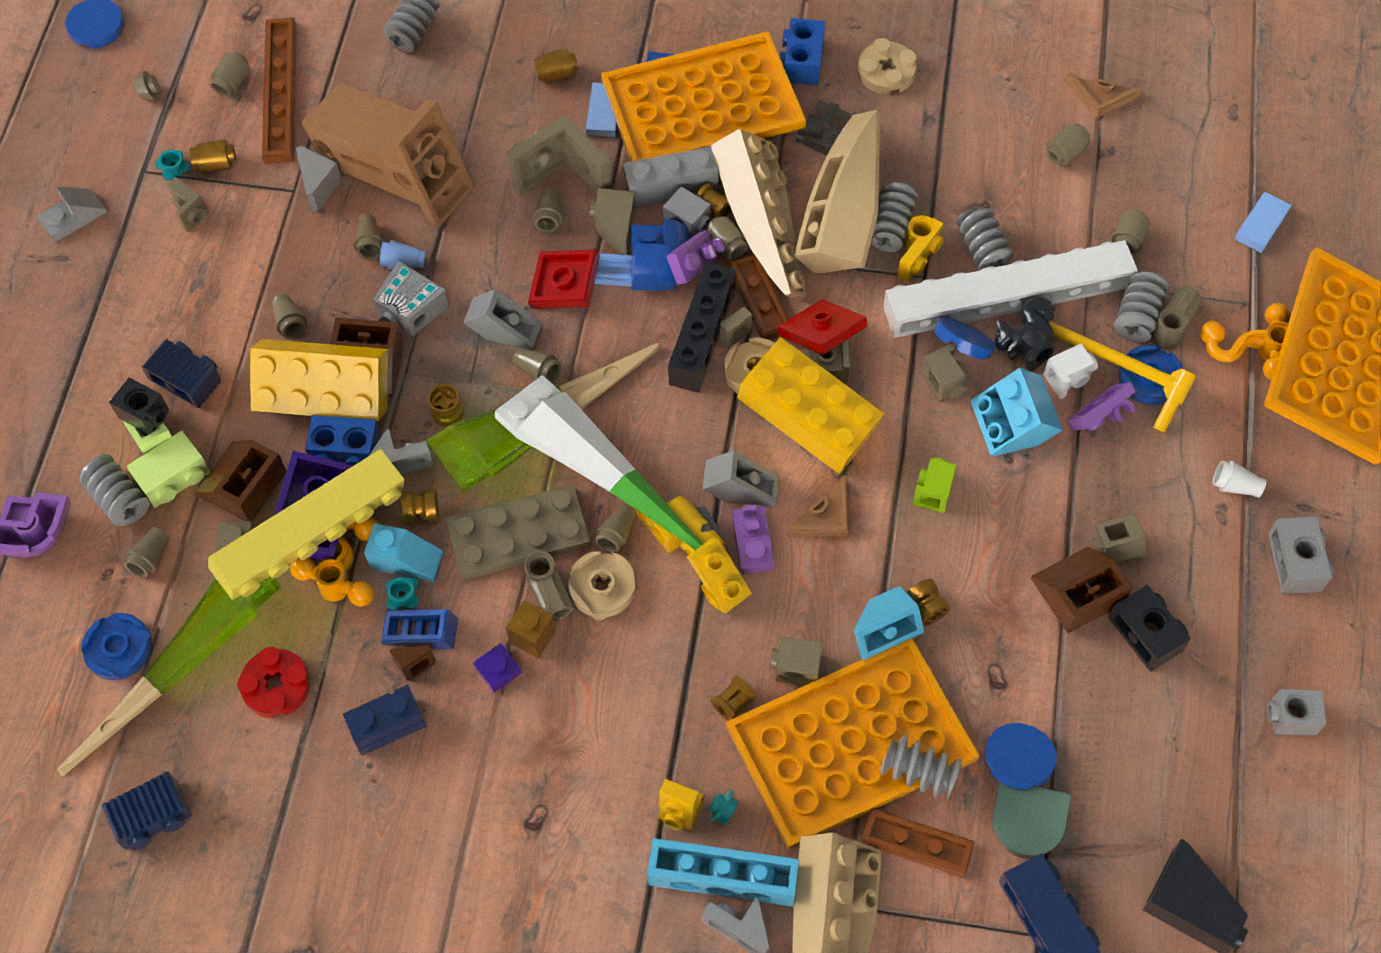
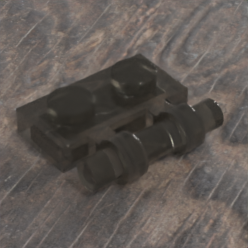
M819 100L815 106V111L822 113L823 116L820 118L810 113L806 119L805 128L799 129L796 133V142L827 156L838 135L843 130V128L833 124V121L837 120L847 124L850 118L857 113L850 114L841 110L840 105L830 102L828 104Z

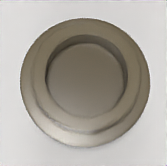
M143 71L139 73L138 77L134 78V86L141 99H157L160 85L154 75Z

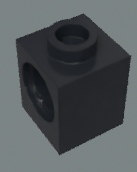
M130 377L109 401L119 419L149 435L157 426H160L165 421L169 412V408L160 393Z

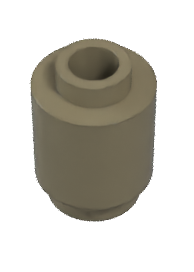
M237 52L225 53L210 76V87L224 97H230L232 93H236L250 72L248 60Z
M1078 123L1066 126L1046 143L1048 159L1060 166L1069 164L1087 149L1091 139L1088 130Z
M1137 209L1122 212L1116 225L1112 242L1125 240L1131 255L1134 256L1143 246L1150 225L1149 218Z
M715 217L707 224L706 230H708L711 240L722 239L725 250L718 253L724 259L734 261L745 255L749 245L746 243L743 233L729 217Z

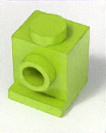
M940 457L931 458L928 470L921 468L912 505L944 513L957 464L949 463L946 459Z

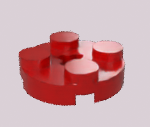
M266 647L246 663L238 679L237 686L242 699L251 711L262 717L274 718L273 715L293 713L304 703L310 689L309 673L302 659L295 653L285 649ZM281 676L279 680L282 686L280 688L272 687L268 690V680L272 677Z

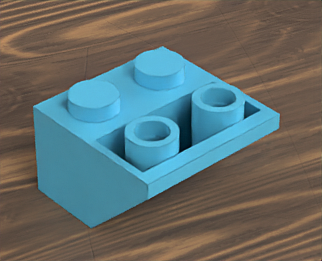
M1018 368L970 400L989 453L992 456L1039 446L1063 431L1043 377L1034 372Z

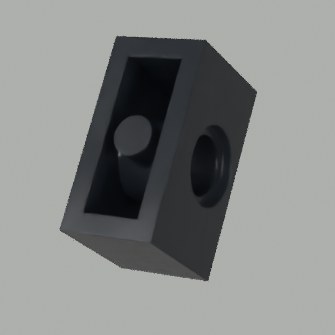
M1148 584L1116 603L1108 617L1150 672L1183 652L1191 639L1188 636L1185 625L1172 616L1162 596L1153 592ZM1145 622L1155 624L1158 631L1147 628Z

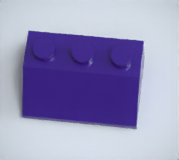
M293 450L274 515L353 466ZM327 539L317 546L318 550L310 557L315 561L333 559L338 539L332 542Z

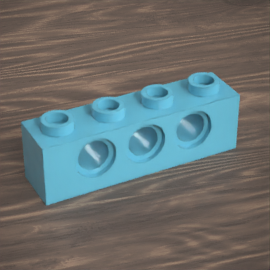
M653 838L647 871L648 885L751 901L758 897L759 902L793 907L799 859Z

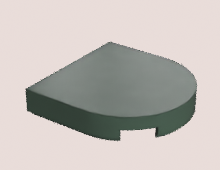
M999 781L992 814L993 831L999 841L1005 846V849L1015 856L1031 859L1041 853L1045 855L1059 844L1064 835L1071 795L1037 786H1031L1027 790H1019L1007 787Z

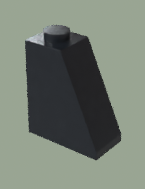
M1180 839L1173 848L1143 911L1218 953H1228L1233 947L1239 949L1248 933V929L1243 927L1248 914L1191 845L1185 840Z

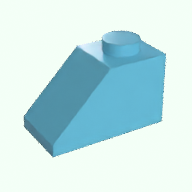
M374 523L364 555L371 570L435 583L444 552L406 529Z
M900 586L869 599L854 629L860 657L863 660L925 633L919 606Z

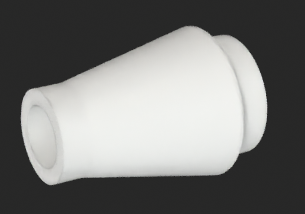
M1231 460L1219 463L1212 483L1214 486L1219 487V491L1252 495L1259 498L1264 492L1266 479L1258 477Z

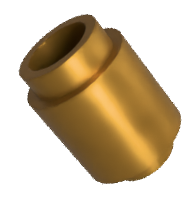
M567 48L540 54L539 58L534 59L539 82L546 80L547 83L571 78L574 77L573 71L578 70L575 53H569Z
M226 139L197 143L196 147L189 149L194 171L208 173L232 169V162L237 161L234 145H228Z

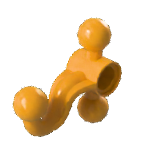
M1273 303L1266 309L1264 315L1266 322L1269 324L1267 329L1251 330L1240 335L1229 350H1223L1219 346V343L1225 338V328L1220 322H1206L1200 329V338L1206 344V350L1209 355L1223 363L1237 360L1243 354L1246 347L1257 349L1262 358L1266 360L1263 365L1264 376L1271 380L1287 330L1288 321L1290 320V310L1285 304Z
M371 516L360 524L355 521L347 526L346 530L353 529L355 535L361 541L368 542L374 523L379 524V522ZM343 536L338 539L336 550L340 555L336 560H324L317 566L315 560L311 557L305 560L298 558L291 562L290 572L292 576L300 581L315 580L322 598L326 601L337 602L344 599L347 595L349 601L358 607L367 606L373 601L374 588L371 584L363 580L354 583L348 581L346 574L353 561V549ZM330 579H337L332 583H326Z

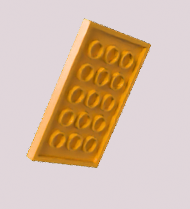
M769 31L601 73L605 92L631 162L710 147L738 129L745 130L764 139L803 129L806 126V119Z
M1317 247L1310 252L1264 407L1374 465L1381 463V281Z
M913 638L866 660L857 661L726 721V728L788 850L800 845L801 836L824 834L870 812L872 809H877L920 788L919 779L912 786L906 785V773L897 781L894 780L892 767L884 775L880 774V769L893 739L897 742L903 735H907V747L909 748L917 740L920 741L922 754L932 746L935 748L934 759L936 760L946 752L948 753V765H951L959 758L962 760L961 768L979 759V754Z

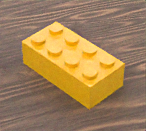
M781 337L744 378L737 395L740 401L839 475L875 432L884 416L882 411Z
M261 339L250 348L251 411L375 419L379 421L387 412L388 349Z

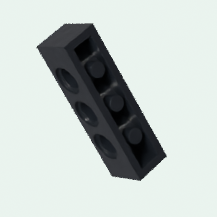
M705 263L668 364L669 385L697 393L700 392L720 335V323L727 315L735 293V269Z

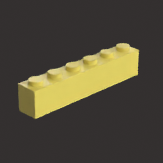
M380 449L209 556L208 568L232 600L240 595L245 598L254 593L260 587L259 583L270 576L272 579L277 578L286 572L289 568L288 564L298 558L305 560L318 550L317 546L327 539L332 542L341 537L346 532L347 526L355 521L360 524L369 519L374 514L373 510L383 503L385 506L394 503L402 495L401 492L405 479Z

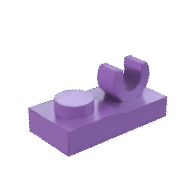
M708 230L701 231L666 256L677 285L689 282L703 271L706 262L712 264L718 259L716 252L725 250L721 238L711 240Z
M1130 382L1112 385L1068 418L1067 422L1073 431L1087 429L1088 432L1102 426L1105 423L1103 418L1107 415L1112 422H1121L1123 418L1119 413V408L1121 406L1125 413H1133L1135 406L1127 398L1136 391Z
M756 504L743 506V509L732 510L741 574L774 571V560L765 506L757 507Z

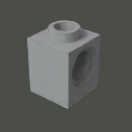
M681 186L663 205V220L671 219L684 224L689 229L690 238H692L698 232L706 231L707 224L712 220L710 204Z
M1279 689L1267 704V719L1273 723L1274 734L1316 736L1326 725L1323 691ZM1288 707L1296 709L1300 713L1301 718L1293 716L1289 712Z

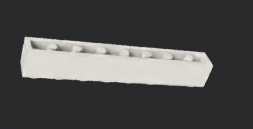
M1109 241L1086 249L1076 248L1062 254H1047L1038 259L1018 260L1000 267L989 266L976 272L956 273L951 277L938 280L927 279L914 285H898L890 290H886L883 308L893 338L934 330L941 317H948L968 323L1019 312L1022 303L1035 296L1045 297L1051 301V304H1057L1123 290L1128 287L1127 284L1130 277L1136 274L1138 270L1126 241Z

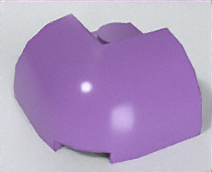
M35 492L34 498L8 495L0 516V556L35 557L53 548L62 534L70 510L71 502L69 497L66 495Z

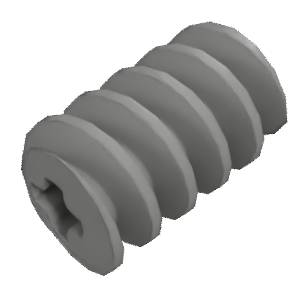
M401 0L400 5L396 8L394 14L391 15L389 22L385 24L383 29L389 43L401 52L412 53L415 48L414 45L419 43L420 37L425 33V29L430 26L431 20L435 18V11L440 9L439 2L437 0Z
M893 182L884 185L880 190L878 216L871 244L881 251L898 252L903 246L902 241L906 237L905 232L908 229L909 222L912 219V212L916 207L915 203L918 200L917 192L910 185Z
M991 208L969 209L960 214L956 219V225L960 228V233L964 237L966 246L969 247V253L973 257L978 271L989 266H1004L1013 256V251L1007 248L1008 240L1002 238L1004 232L1001 228H998L999 221L994 218L995 212Z
M1139 272L1131 276L1128 281V287L1125 290L1114 327L1122 338L1131 342L1141 343L1151 339L1150 333L1156 328L1155 322H1157L1160 316L1159 312L1163 307L1162 302L1166 297L1165 292L1169 288V283L1159 274Z
M103 454L97 456L83 468L79 479L81 486L94 499L95 503L101 507L102 512L109 517V520L114 525H130L146 514L150 506L149 499L143 496V492L136 488V484L132 480H129L128 474L122 471L121 466L115 463L111 455Z
M903 735L897 742L893 739L880 769V774L884 775L892 767L894 780L897 781L906 773L907 786H912L919 779L921 792H925L933 785V797L938 798L946 791L948 801L961 770L962 760L957 758L951 765H948V753L946 752L936 760L934 759L935 748L932 746L922 754L920 741L917 740L909 748L907 747V735Z

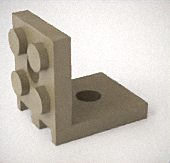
M566 114L548 126L540 128L534 135L523 142L515 144L507 151L512 186L520 196L567 165L596 195L598 188L613 190L610 159Z

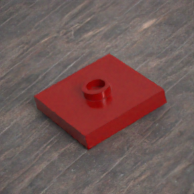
M597 249L540 251L528 299L531 309L589 307L600 259Z
M821 299L777 327L779 336L820 354H825L865 329L868 323L866 316Z

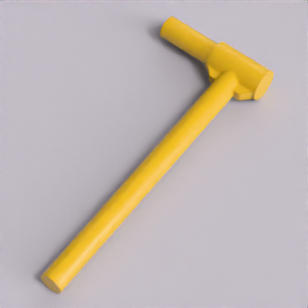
M1052 321L1049 322L1054 331V337L1074 346L1082 344L1087 352L1164 386L1163 390L1167 401L1153 428L1165 433L1178 406L1183 404L1197 376L1180 368L1169 375Z

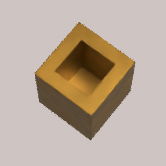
M523 600L506 626L509 642L512 645L539 659L555 634L556 627L552 614Z

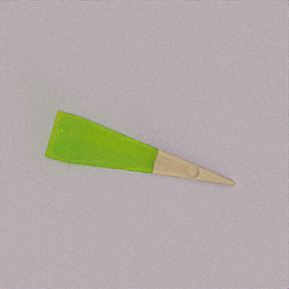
M660 343L648 346L556 388L562 393L566 392L582 410L659 351ZM495 410L453 423L426 440L430 450L463 493L488 477L494 478L533 448L517 439L495 419Z
M270 576L260 582V587L251 595L245 598L240 595L232 600L215 578L161 655L110 715L58 767L57 771L61 776L67 774L259 614L256 612V609L269 601L272 595L282 588L275 578L272 579Z

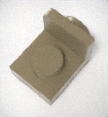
M175 177L167 184L172 195L170 200L178 209L176 216L182 228L188 232L195 225L201 223L209 212L201 195Z

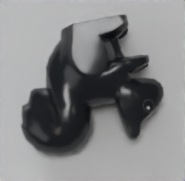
M1041 296L1031 297L1024 301L1019 309V317L1023 324L1016 329L1011 328L1000 319L997 320L996 348L999 351L1007 350L1011 360L1024 354L1027 369L1031 372L1051 358L1055 350L1053 345L1054 331L1049 323L1055 317L1053 313L1055 308L1051 301Z

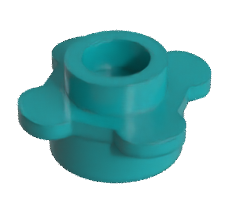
M174 149L161 153L159 159L155 162L157 169L162 170L163 178L168 181L173 180L182 173H187L191 169L190 163L183 159V153Z
M398 577L389 580L385 585L388 594L386 607L389 610H397L402 607L415 609L419 605V598L416 597V589L419 587L418 581L412 577ZM401 592H405L403 597L399 596Z
M732 789L724 794L718 792L707 809V811L712 813L708 822L718 821L725 825L729 821L739 804V800L732 797L734 792Z

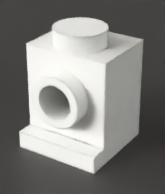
M1079 344L1049 358L1043 375L1058 397L1062 399L1066 397L1069 388L1074 387L1076 389L1085 385L1090 380L1091 373L1098 369V364L1094 355L1090 352L1088 353L1083 345Z

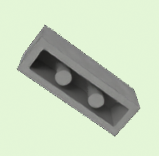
M711 146L623 163L626 191H634L635 208L667 202L681 186L696 195L704 184L710 183L714 186V190L719 192V170Z

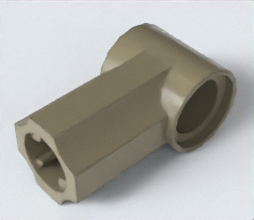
M1190 286L1178 287L1166 309L1160 313L1153 332V340L1158 346L1172 349L1180 344L1185 330L1203 301L1198 290Z
M545 551L531 553L526 558L524 564L527 583L533 589L541 609L552 614L555 622L567 617L568 614L574 611V608L555 568L553 557ZM537 567L549 569L546 574L540 576L532 573Z

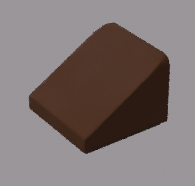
M429 645L396 648L389 651L394 663L407 681H410L436 662Z

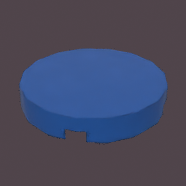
M84 0L70 10L65 20L66 31L75 44L79 46L81 44L87 45L88 48L95 49L114 42L120 36L119 31L125 25L120 8L109 0Z
M941 317L934 328L936 335L944 343L949 344L951 340L957 345L956 349L959 352L973 358L987 359L991 357L996 348L995 343L988 336L970 325L952 318Z
M1141 345L1127 353V356L1169 375L1180 368L1183 369V365L1176 355L1170 351L1167 353L1161 350L1162 347L1156 345ZM1120 367L1118 372L1120 384L1130 382L1136 391L1130 396L1132 399L1147 405H1161L1167 401L1163 390L1164 386Z
M115 613L113 616L106 619L102 617L93 623L85 633L81 643V651L87 667L100 678L109 680L125 679L139 672L147 663L152 651V636L145 624L134 615Z
M1012 723L995 729L988 738L984 758L991 769L990 773L996 780L1007 787L1027 790L1031 786H1037L1038 784L1041 786L1048 781L1054 772L1057 754L1054 744L1045 733L1034 726Z

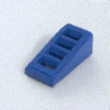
M449 609L386 610L381 643L383 645L407 647L429 645L433 649H453L458 619ZM398 620L403 621L401 635H396ZM412 621L415 622L414 635H410ZM426 623H429L428 635H424Z

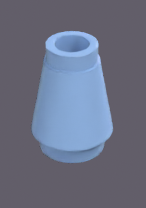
M390 240V243L382 242L380 266L387 267V270H392L397 262L400 261L411 269H424L426 251Z

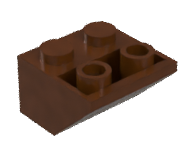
M335 317L330 339L331 345L388 349V396L393 397L404 345L398 322Z
M253 440L232 441L194 493L244 521H252L287 470L279 453Z
M1086 547L1031 576V580L1067 633L1112 611L1114 605L1128 597L1133 588L1113 559L1090 547Z

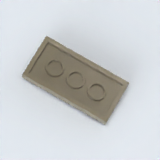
M574 484L446 517L462 581L524 565L526 558L536 551H545L554 557L591 547Z

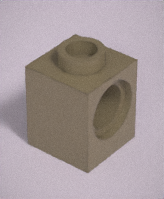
M781 637L779 649L772 648L770 669H776V682L807 685L818 680L822 642Z

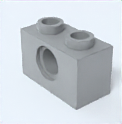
M1317 516L1277 519L1268 532L1281 593L1322 592L1333 578L1334 567L1331 559H1327L1325 551L1326 534L1324 529L1320 528ZM1297 551L1306 554L1308 559L1301 557Z

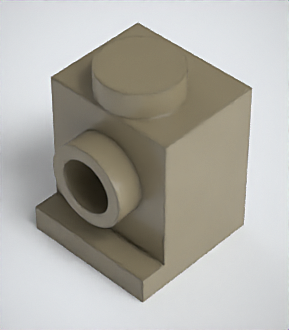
M848 339L825 354H820L809 349V352H803L804 355L842 383H848L850 370Z
M952 344L924 356L921 374L940 402L950 397L951 399L958 398L967 391V386L964 383L966 371L963 364L959 360L956 361L954 359L955 348Z
M1135 513L1095 524L1097 538L1092 539L1094 550L1110 557L1116 563L1137 557L1140 558V561L1147 559L1146 537Z

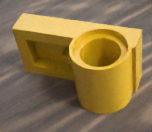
M925 215L915 216L910 220L906 237L907 252L900 259L898 278L908 283L914 274H921L927 264L928 256L931 252L936 254L943 244L944 238L941 235L944 223Z
M712 537L687 556L703 582L701 588L704 595L721 612L727 613L752 594L719 538Z
M665 779L659 791V819L663 820V823L671 829L678 831L685 829L692 832L701 811L705 794Z

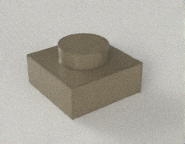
M745 307L736 313H729L720 323V341L727 348L752 331V314Z
M252 521L218 522L216 552L254 529Z

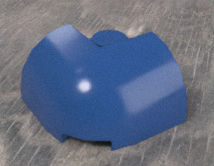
M664 219L662 226L631 225V289L647 291L674 289L677 283L666 256L690 239L689 229L684 224L671 219Z

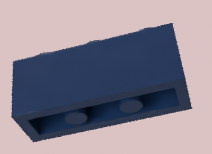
M1042 853L1003 873L999 884L1039 953H1101L1098 948L1100 947V942L1096 933L1090 926L1085 927L1078 915L1080 914V908L1075 898L1070 893L1066 894L1059 883L1061 878L1057 868L1051 861L1047 862Z

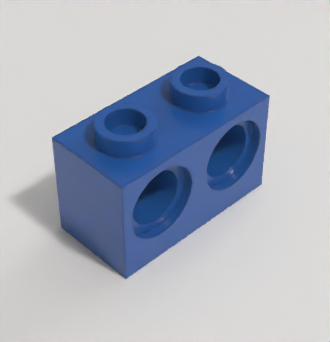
M791 18L789 30L784 29L782 47H787V50L780 53V60L790 83L819 84L825 21Z
M312 415L305 451L309 455L354 466L370 455L381 439V432L375 419ZM332 441L330 445L322 446L324 443ZM358 444H365L361 448L354 449V447Z

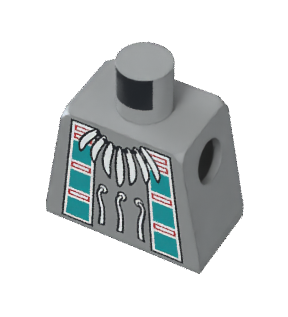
M400 261L394 266L374 297L377 314L380 316L378 321L398 322L400 330L409 336L418 333L449 307L445 289Z

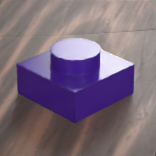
M501 643L473 662L474 668L494 693L522 673L520 666Z

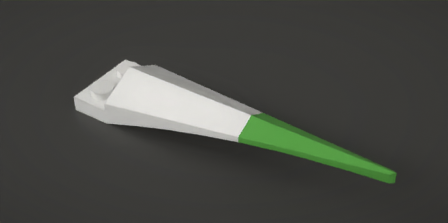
M543 375L495 410V419L517 439L540 450L606 489L694 550L703 545L566 392L562 393Z

